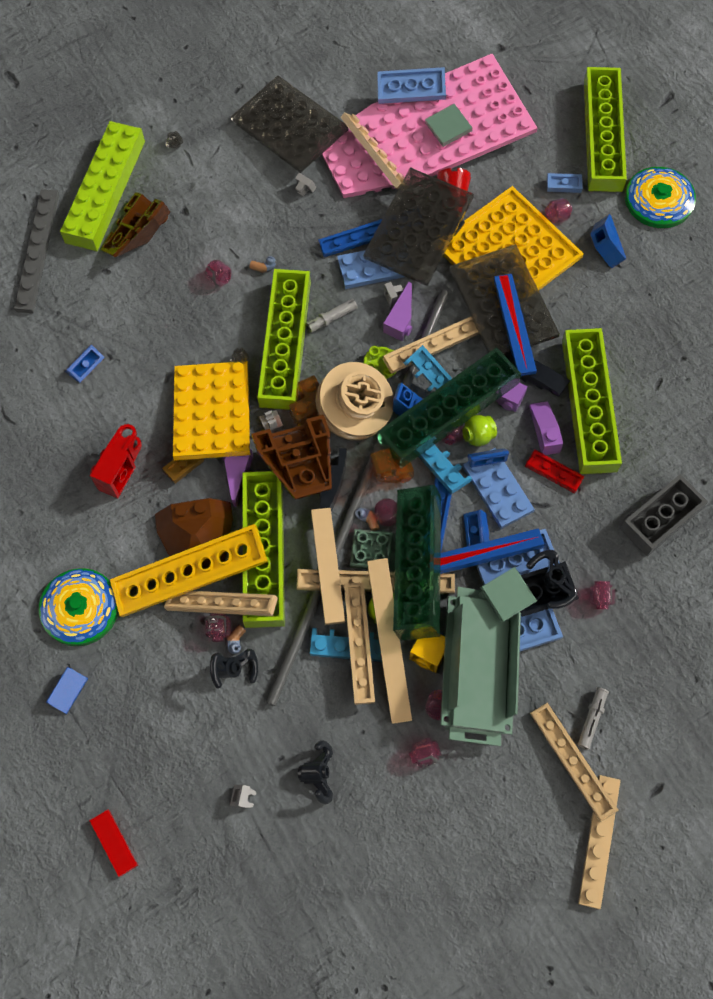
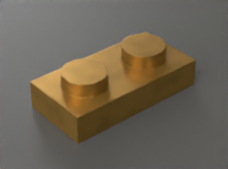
M204 458L173 459L162 469L176 484L204 462Z

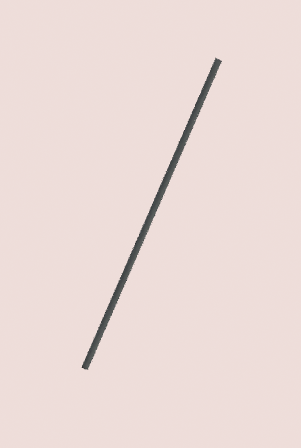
M441 290L421 339L433 334L449 296L448 291ZM413 364L408 367L402 381L408 388H410L415 377L414 375L418 370ZM392 412L391 418L382 428L335 539L337 559L355 519V511L361 505L398 417L395 412ZM314 590L266 701L269 705L276 706L322 597L321 591Z

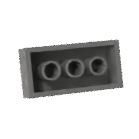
M680 474L628 517L620 529L648 557L696 516L708 501Z

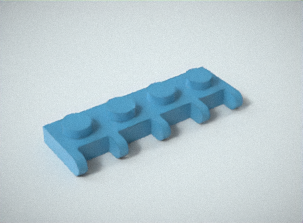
M423 345L403 362L406 366L411 361L419 370L414 376L417 378L422 374L431 385L427 388L428 392L435 388L444 398L439 402L441 406L447 402L454 410L450 415L452 418L472 401Z
M426 426L405 437V442L450 494H453L472 481L471 476L464 478L459 473V470L462 468L460 464L455 466L451 464L447 459L450 455L448 451L442 453L435 446L439 441L436 437L431 440L425 434L428 431Z
M312 628L310 656L351 659L349 637L334 636L335 629H330V636L316 635L317 628ZM370 632L371 661L382 662L379 640H374V633Z

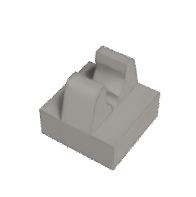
M298 173L295 178L298 182L295 188L298 191L297 193L302 196L308 191L313 193L317 188L314 182Z
M391 282L384 284V295L390 308L394 307L403 292L401 285L393 286Z
M271 410L259 416L264 430L270 429L271 433L284 429L277 410Z
M234 785L230 806L235 808L253 807L254 804L248 802V795H256V791L252 790L250 786Z

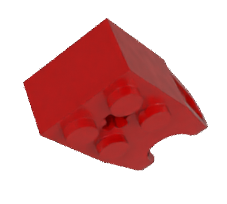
M124 424L119 427L106 449L104 448L101 451L99 461L96 465H93L90 471V477L97 489L117 499L136 468L134 461L142 447L141 440L137 437V431L134 426ZM126 429L133 431L127 437L122 436L123 431ZM136 440L137 446L133 448L134 442Z

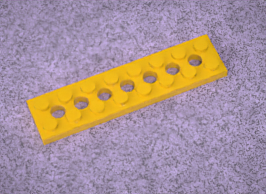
M253 524L112 578L110 582L119 615L125 617L267 563L268 560L257 526ZM246 545L247 552L244 555H239V547ZM224 552H228V560L225 562H221V554ZM205 559H210V567L207 569H203V561ZM187 566H192V573L189 576H185L184 569ZM169 573H173L174 580L167 583L166 576ZM155 579L156 587L149 590L148 583ZM137 586L138 593L136 596L132 597L130 595V590L133 587Z

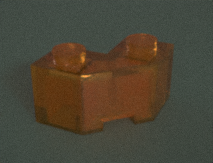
M315 375L298 382V390L302 399L289 405L290 415L297 427L304 425L306 419L317 416L316 393L320 384Z
M388 448L370 454L377 482L406 483L414 477V469L407 451L391 455Z

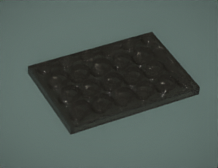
M276 76L231 116L233 123L300 173L349 130L344 122L280 76Z
M410 167L363 255L364 259L428 286L469 208L474 194Z
M516 244L450 266L449 270L491 360L512 353L494 283V276L513 275L530 346L559 337L560 333Z

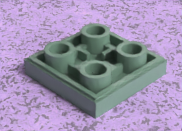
M455 104L425 119V124L443 147L472 132V126Z
M354 529L350 567L368 569L367 561L388 558L389 565L393 533Z
M515 567L481 587L482 592L502 622L537 601Z

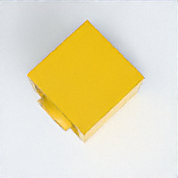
M424 626L410 651L409 659L420 667L436 673L444 660L445 636Z

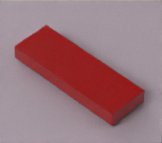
M535 449L525 464L526 468L574 494L585 477Z
M109 809L89 820L118 877L139 866Z

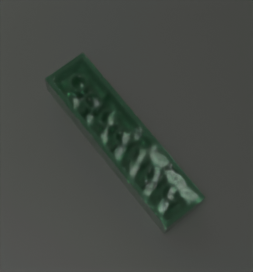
M496 347L378 431V442L402 469L467 422L471 417L517 386L521 373Z
M435 484L397 490L393 631L400 641L440 637L441 495Z

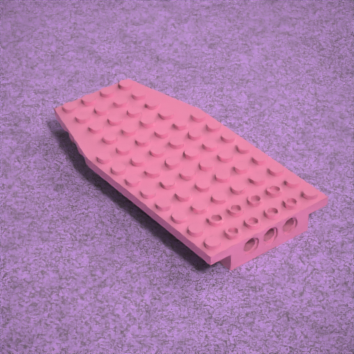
M493 54L445 73L446 100L384 104L376 102L355 115L360 120L359 124L369 131L368 135L377 141V147L387 154L388 161L396 165V171L406 178L405 182L408 186L433 177L443 169H452L537 132V126ZM455 104L472 126V132L443 147L425 124V119ZM345 123L317 142V147L343 198L364 195L369 191L379 192L389 187L395 189Z

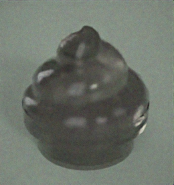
M177 131L170 132L167 135L165 146L179 148L183 143V139Z
M244 348L233 350L230 362L245 364L244 362L249 361V356Z

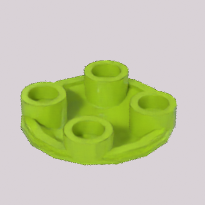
M372 346L366 353L363 363L378 370L386 379L391 378L397 373L391 374L382 359L384 355L395 350L387 347Z

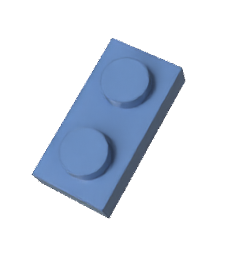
M547 174V192H582V174Z

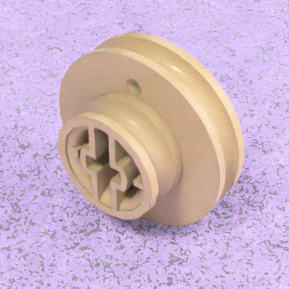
M347 362L333 368L321 381L316 393V408L319 416L324 415L329 430L335 435L348 440H363L372 437L387 424L393 412L394 397L388 381L378 370L364 363Z

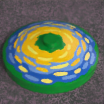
M650 167L639 171L631 178L626 189L625 202L629 212L639 222L654 228H671L683 223L691 215L696 202V194L691 182L680 172L667 167Z
M78 568L61 573L46 586L39 602V618L43 628L53 639L68 646H85L100 640L111 630L118 616V608L111 582L101 573L91 569Z

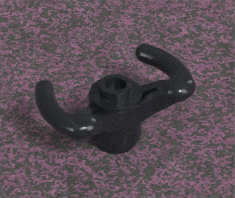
M544 550L537 553L528 561L526 567L532 569L540 560L544 558L549 559L548 570L544 573L543 577L544 584L548 588H558L567 594V597L563 600L549 601L547 607L549 609H559L568 606L578 597V592L576 588L568 583L567 575L563 568L558 565L559 555L554 550Z
M246 649L238 656L224 658L218 652L213 654L210 660V675L214 686L217 689L222 687L220 678H235L239 676L242 666L249 660L251 663L249 682L255 683L258 676V660L255 651Z
M321 740L315 744L314 748L318 751L323 748L324 751L313 762L304 763V765L299 766L298 778L304 784H314L318 789L314 793L316 799L321 804H329L333 799V792L327 784V778H329L330 774L327 763L333 755V750L327 741Z

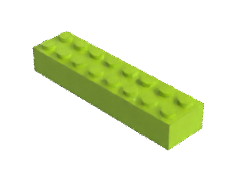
M587 67L584 78L588 191L623 192L627 174L621 68Z
M109 121L60 230L65 244L98 251L145 143L142 128Z
M274 269L258 390L259 408L296 410L311 285L310 271Z
M602 328L565 330L562 345L567 379L570 380L568 390L580 474L618 472L622 460Z
M273 471L243 472V528L253 524L257 526L268 560L267 563L243 571V593L276 595L278 598L273 616L243 615V623L245 628L285 627L283 484ZM243 545V555H244V554L247 552V546H246V545Z

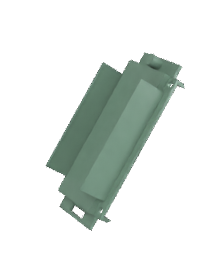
M457 587L456 597L448 596L440 725L446 726L445 729L449 730L448 740L501 746V734L512 735L513 716L517 715L521 612L502 622L482 590ZM444 717L448 718V722L444 721ZM505 725L509 726L508 731L505 729ZM465 733L485 735V741L465 738Z

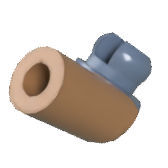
M272 256L267 257L263 263L252 260L249 268L265 273L274 269L276 260Z
M358 508L355 511V516L359 520L368 523L371 531L380 529L373 511L365 508Z
M238 625L227 637V648L231 654H237L241 650L239 638L246 632L241 625Z

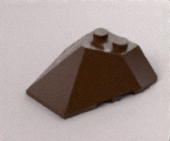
M135 192L123 209L125 211L124 216L116 221L118 226L115 232H110L101 250L116 258L148 243L161 224H164L168 219L170 211L164 202L158 199H154L151 202L143 194Z
M324 415L308 418L305 420L304 425L275 433H271V430L267 429L251 434L258 454L295 500L332 489L330 430Z
M206 498L170 504L155 514L156 530L168 555H175L229 534L233 525L231 502ZM226 552L221 554V562H225ZM205 559L203 561V569H207L210 567V559ZM187 566L184 569L185 576H189L192 573V566Z

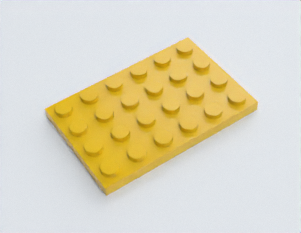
M248 361L175 366L174 460L250 455Z

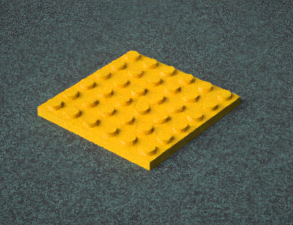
M513 186L464 220L465 224L456 236L445 234L434 242V247L501 314L502 311L494 283V276L513 275L521 305L582 259L584 255L580 249Z

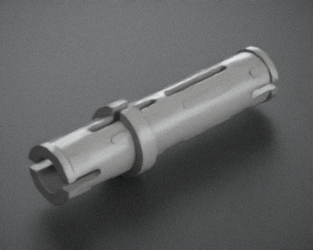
M352 298L326 313L322 312L315 319L306 322L307 329L310 333H313L323 326H329V323L356 310L358 308L356 302Z
M596 687L594 698L588 706L589 712L577 746L583 749L590 750L600 716L605 711L603 707L609 694L608 690Z

